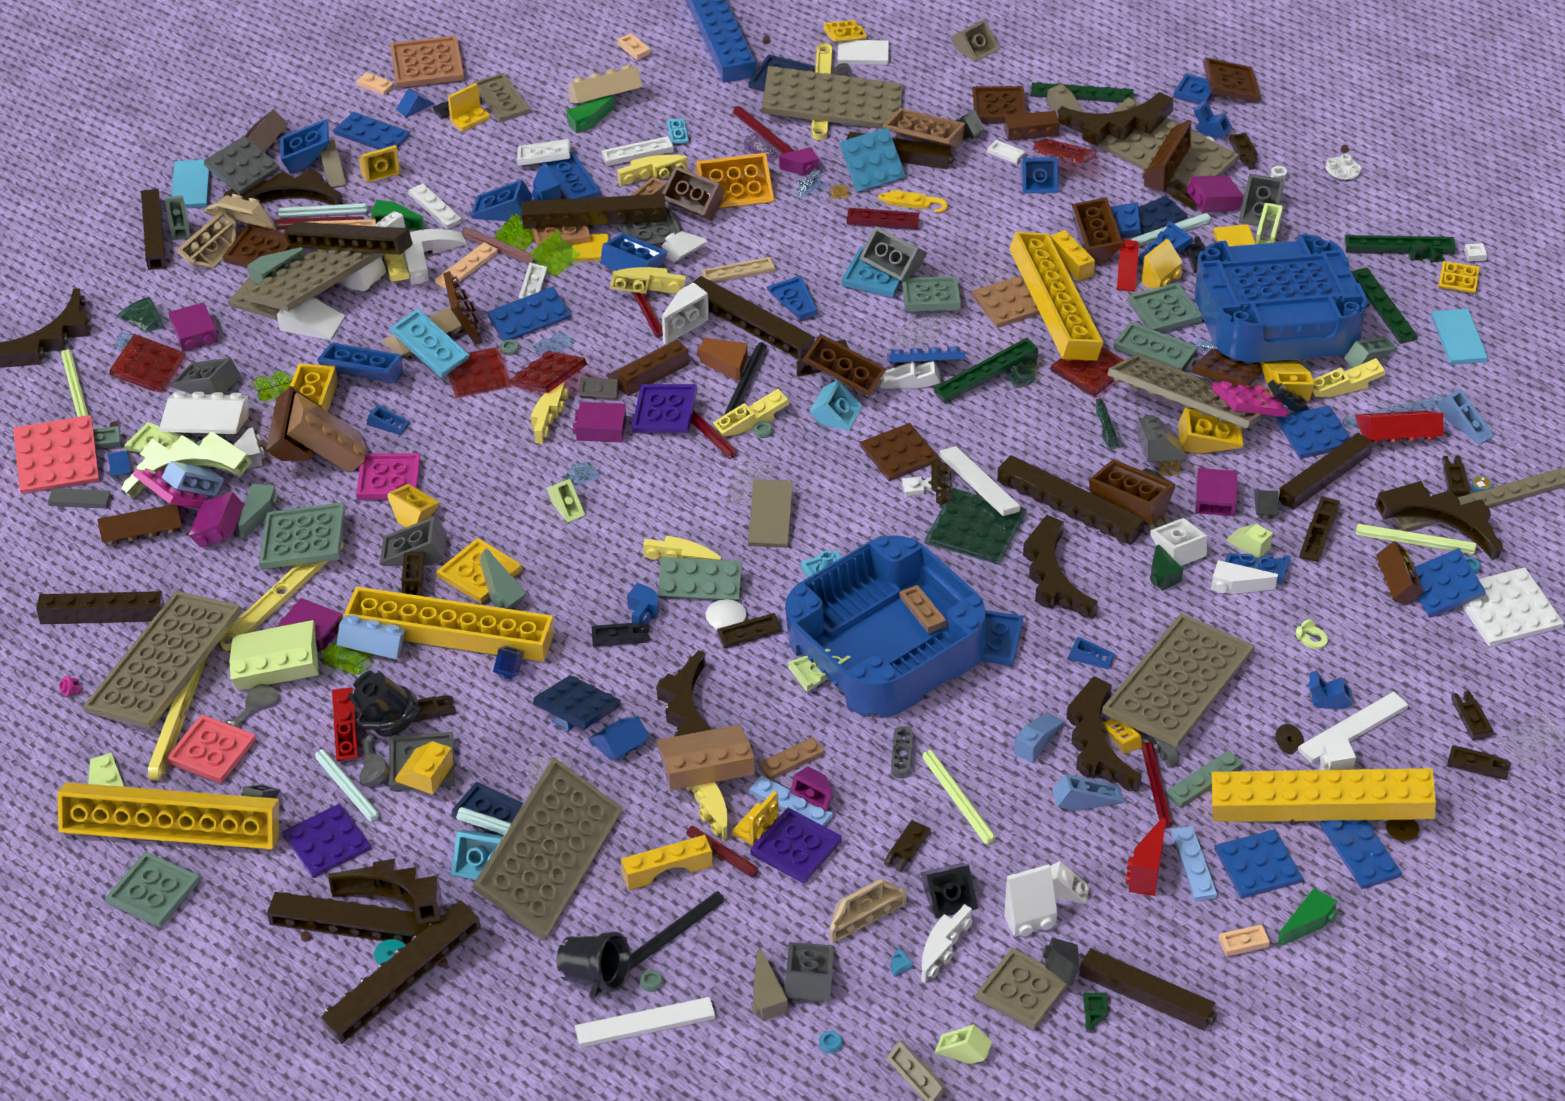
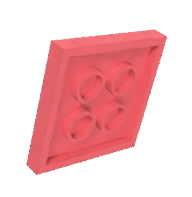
M201 714L166 757L167 763L222 784L254 744L256 736Z

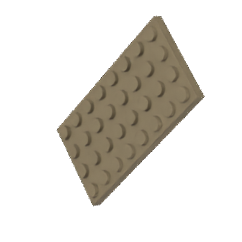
M768 66L761 113L883 129V124L901 108L903 84Z
M1128 97L1111 113L1136 107L1140 103ZM1166 118L1150 135L1134 129L1124 140L1109 134L1098 146L1144 170L1148 168L1151 158L1155 157L1157 148L1162 145L1165 135H1168L1170 130L1179 125V123ZM1191 130V148L1170 183L1178 180L1188 186L1192 176H1221L1239 160V154Z
M318 249L312 253L305 254L304 259L290 263V267L278 270L276 275L266 277L261 283L250 286L242 295L246 301L290 311L385 254Z
M1139 354L1109 368L1108 376L1113 377V380L1117 382H1126L1133 388L1148 390L1147 392L1151 395H1161L1167 401L1182 403V406L1185 408H1195L1200 410L1201 414L1216 416L1218 420L1232 422L1241 429L1249 428L1268 416L1234 411L1212 390L1213 382Z
M175 591L84 704V711L93 715L151 729L243 612L241 606Z
M1181 613L1103 706L1102 714L1178 748L1253 653L1255 645Z
M553 757L471 888L544 940L623 808Z

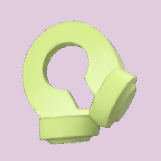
M1312 620L1303 621L1301 626H1298L1296 629L1297 640H1301L1307 647L1321 649L1327 645V635L1324 631L1315 627V623ZM1306 633L1318 635L1322 640L1314 642Z

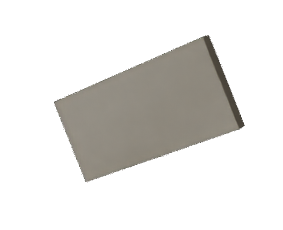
M504 73L473 82V84L476 83L478 85L479 95L499 122L531 113L529 106Z
M753 480L748 546L788 548L793 481Z

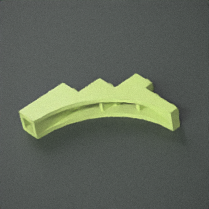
M211 431L208 436L204 437L200 446L183 435L173 443L170 450L152 439L144 446L140 453L144 460L138 464L136 469L145 470V468H148L154 472H165L169 462L174 461L194 466L215 467L227 470L241 477L252 461L246 453ZM132 474L130 478L125 480L121 489L127 496L134 499L147 486Z

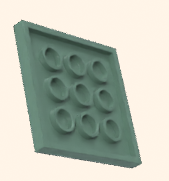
M344 502L267 512L259 558L260 569H273L276 567L340 559L346 510Z

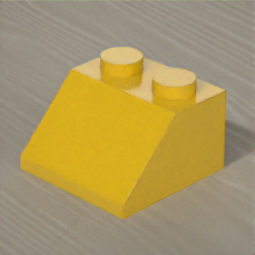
M396 145L362 154L359 157L360 172L367 183L400 174Z
M1168 239L1144 256L1142 284L1151 289L1169 285L1173 281L1179 280L1183 274V262Z
M434 741L416 748L396 776L395 782L434 794L454 765L452 748Z

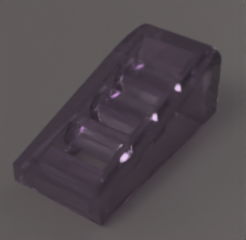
M755 132L744 140L745 151L751 154L766 153L767 162L769 163L775 161L782 154V152Z

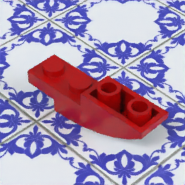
M353 687L332 689L336 761L358 759L355 706L350 699V692L353 693Z

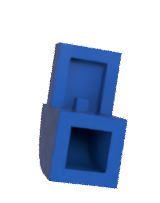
M1207 101L1201 102L1195 108L1194 113L1199 121L1195 127L1200 133L1213 138L1225 137L1232 129L1226 113L1214 115Z
M636 583L627 595L628 609L634 610L632 613V624H647L650 617L657 619L659 615L658 595L652 588Z
M1317 670L1309 673L1310 682L1308 683V688L1312 694V704L1315 707L1343 709L1353 705L1351 688L1342 677L1326 683Z

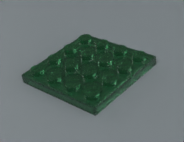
M952 488L950 500L944 503L925 538V544L1000 565L1027 513V509L1020 507V512L1002 516L982 496Z

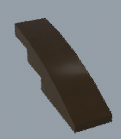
M1321 496L1312 522H1310L1299 555L1300 558L1315 562L1320 561L1340 506L1339 500Z
M404 552L401 593L423 596L424 552Z

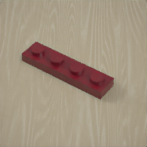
M848 207L846 224L918 229L919 213Z

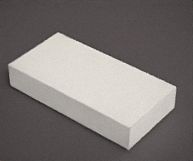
M995 140L987 148V153L1015 164L1026 155V151Z

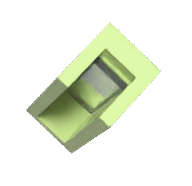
M1269 203L1264 204L1256 234V244L1275 243L1283 206Z

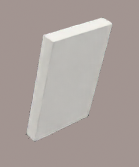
M838 41V64L888 65V41Z
M570 139L519 146L517 154L518 166L569 159Z

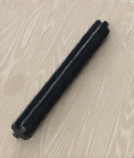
M759 342L756 345L724 415L741 405L766 352L767 345L763 344V342Z
M719 891L714 892L632 952L630 970L722 904L724 896Z

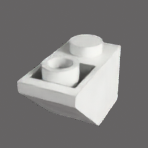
M252 427L234 444L236 448L246 453L252 461L247 469L262 466L261 459L265 458L263 448L258 447L261 446L259 434L255 435Z
M1061 861L1050 865L1055 899L1086 904L1090 886Z

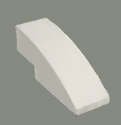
M426 229L410 232L412 242L421 241L424 252L431 250L435 254L467 245L462 233L453 230Z
M934 360L918 366L912 361L886 370L880 388L929 387L940 383V371Z

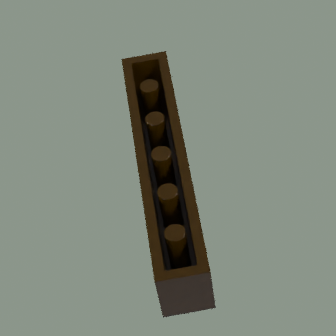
M162 591L39 594L36 610L40 624L151 622L165 603Z

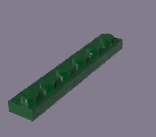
M1032 82L1030 97L1047 98L1048 89L1060 84ZM1063 84L1072 92L1076 100L1122 103L1128 97L1133 99L1134 89Z
M1345 235L1344 237L1345 252L1409 253L1410 245L1415 243H1430L1440 254H1455L1456 251L1454 237Z
M1368 267L1351 271L1356 282L1360 283L1366 298L1371 302V305L1397 341L1402 344L1417 340L1418 335Z
M1026 337L934 387V393L946 404L1036 355L1038 347Z

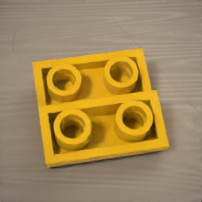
M855 20L824 23L823 26L827 36L834 42L866 39L867 37L862 25L858 26Z
M1443 261L1438 288L1475 294L1480 267Z

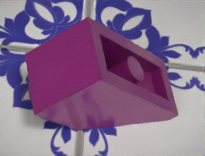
M812 147L779 155L780 170L802 176L819 172V158Z
M807 766L794 775L790 793L827 811L833 790L826 775Z

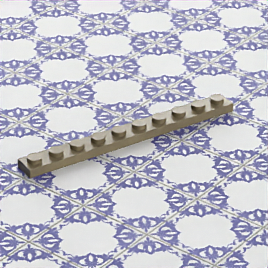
M1565 467L1461 496L1458 499L1460 505L1482 499L1486 506L1492 508L1565 487ZM1420 517L1394 518L1400 529L1408 532L1440 523Z

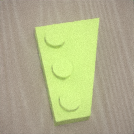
M147 422L124 446L127 451L141 453L144 446L153 439L170 450L173 443L181 435L174 432H160L159 426Z
M808 656L788 662L789 670L806 692H809L828 679L826 673H822L816 667L815 662L812 663L808 660ZM838 656L832 657L839 659L840 661L838 663L842 665L851 656H846L843 659Z
M112 753L90 759L88 784L124 787Z

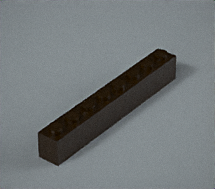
M665 194L521 202L523 229L666 221Z
M296 222L284 231L290 248L301 247L305 249L401 255L413 245L408 228Z
M700 276L693 281L708 293L709 312L798 360L805 357L815 342V336L732 293L711 280Z
M1010 455L998 467L997 481L1002 485L1009 486L1020 494H1026L1035 501L1048 505L1053 510H1059L1068 517L1083 522L1086 526H1092L1100 530L1101 533L1116 538L1121 543L1125 542L1132 545L1143 533L1144 518L1015 456Z
M275 892L267 911L269 925L376 941L394 939L403 942L405 945L410 943L416 934L422 933L428 928L431 923L418 924L414 911L337 901L330 898H317L310 895H296L289 892Z
M462 900L451 905L446 910V913L441 916V920L431 922L428 928L422 933L416 934L404 948H399L392 958L387 962L381 963L374 973L369 977L363 978L356 988L345 993L338 1003L327 1008L321 1016L324 1027L341 1044L348 1040L481 928L479 917Z

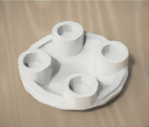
M1342 154L1341 157L1328 158L1326 161L1328 173L1333 177L1344 180L1358 177L1361 172V166L1353 161L1352 157L1348 154Z
M729 599L712 603L706 611V620L715 630L743 622L746 618V610L742 604Z

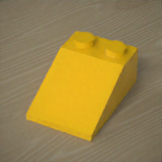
M1185 408L1178 421L1179 441L1183 450L1196 454L1242 448V429L1236 427L1232 422H1222L1216 416L1201 414L1200 410Z

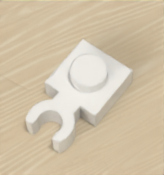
M921 477L902 479L905 496L922 495L924 490L934 492L930 485L931 477L926 480H922Z

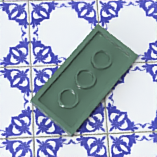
M1130 322L1114 342L1113 349L1132 356L1139 354L1183 371L1197 353L1198 346Z
M661 557L658 597L700 600L729 599L739 601L742 561Z

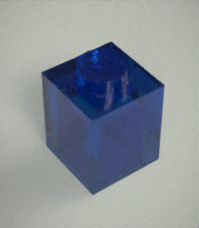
M506 645L498 648L493 672L498 673L499 677L503 679H511L517 676L520 671L524 651Z

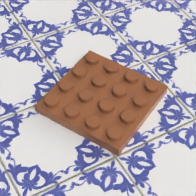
M456 35L390 43L397 88L464 80Z

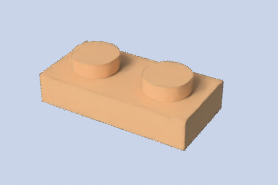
M631 33L617 39L618 45L636 60L651 54V49Z
M366 72L357 80V85L385 95L394 87V82Z
M1262 924L1221 933L1218 938L1226 957L1268 948L1270 944Z

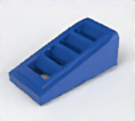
M377 405L368 415L366 425L402 435L409 426L410 421ZM399 423L403 424L401 428L397 427Z
M1077 636L1067 659L1108 670L1115 653ZM1103 656L1107 657L1105 661L1101 660Z

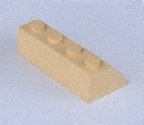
M632 64L622 66V70L616 71V68L606 70V74L600 75V72L590 74V78L584 79L583 76L574 78V82L569 83V102L581 103L642 87L638 67H632Z
M451 307L428 317L445 333L451 331L454 334L462 330L460 327L462 325L452 312ZM394 335L382 340L395 354L404 355L405 358L414 354Z

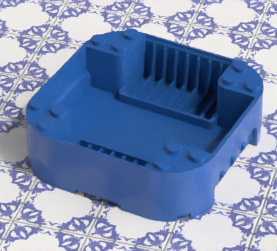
M1298 234L1297 241L1229 246L1227 241L1224 240L1206 246V250L1204 252L1201 251L1198 256L1194 297L1212 341L1220 353L1243 361L1246 364L1335 355L1343 356L1345 353H1348L1355 341L1361 340L1367 300L1360 283L1356 282L1344 251L1331 240L1327 242L1321 239V236Z
M897 535L879 536L798 583L790 591L786 599L785 611L791 650L796 656L803 654L808 656L810 662H815L816 667L822 673H826L827 678L845 694L847 707L864 716H869V713L880 714V717H888L901 713L921 701L923 695L952 677L956 679L975 667L985 654L987 643L986 613L982 598L928 548L914 538ZM918 585L946 619L947 626L928 634L900 599L899 592ZM832 656H838L842 659L846 656L851 657L842 665H840L838 663L840 660L837 658H833Z

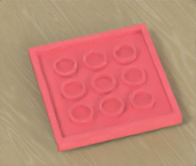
M91 415L13 427L21 494L100 481Z

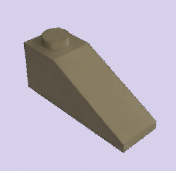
M1063 84L1048 89L1047 105L1053 111L1055 110L1057 114L1061 106L1083 112L1072 92Z
M329 140V144L319 154L327 184L332 188L346 186L338 149L335 140Z
M762 949L757 950L751 1007L754 1014H759L761 1020L765 1021L788 1013V1000Z

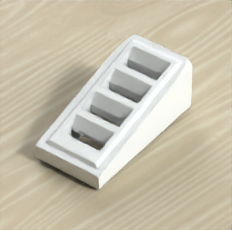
M392 212L374 226L404 228L405 223L402 214Z

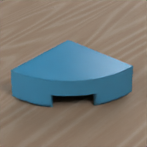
M901 948L894 953L891 960L890 968L892 975L896 977L913 968V963Z

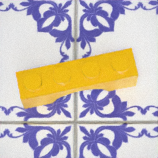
M705 835L621 858L622 875L628 890L651 884L658 874L670 868L682 867L690 872L713 866L712 850Z

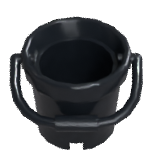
M371 670L360 675L353 684L355 687L354 694L350 692L351 702L362 712L355 719V724L364 729H373L379 736L389 737L401 733L413 722L416 714L419 713L417 696L407 687L396 684L381 671L374 673ZM364 717L368 719V721L360 722Z
M613 931L596 936H569L564 939L568 940L566 944L559 946L556 959L558 971H563L565 976L561 977L562 980L592 985L589 993L591 1000L596 998L603 990L614 992L625 984L630 971L631 952L627 937L623 934Z

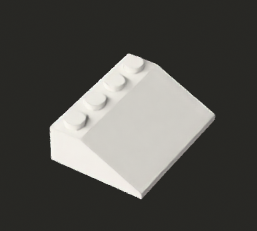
M183 391L174 392L167 400L159 431L210 433L212 431L219 434H237L249 417L248 396H243L241 393L223 395L221 392H215L211 395H206L204 392H194L192 394H185Z

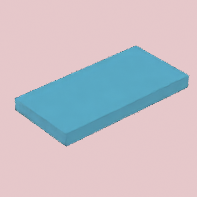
M204 160L174 162L172 196L183 195L186 208L207 207L210 170L204 166Z
M419 308L390 327V332L440 378H443L469 359V354Z
M1468 309L1432 311L1431 317L1450 365L1487 362L1488 357Z

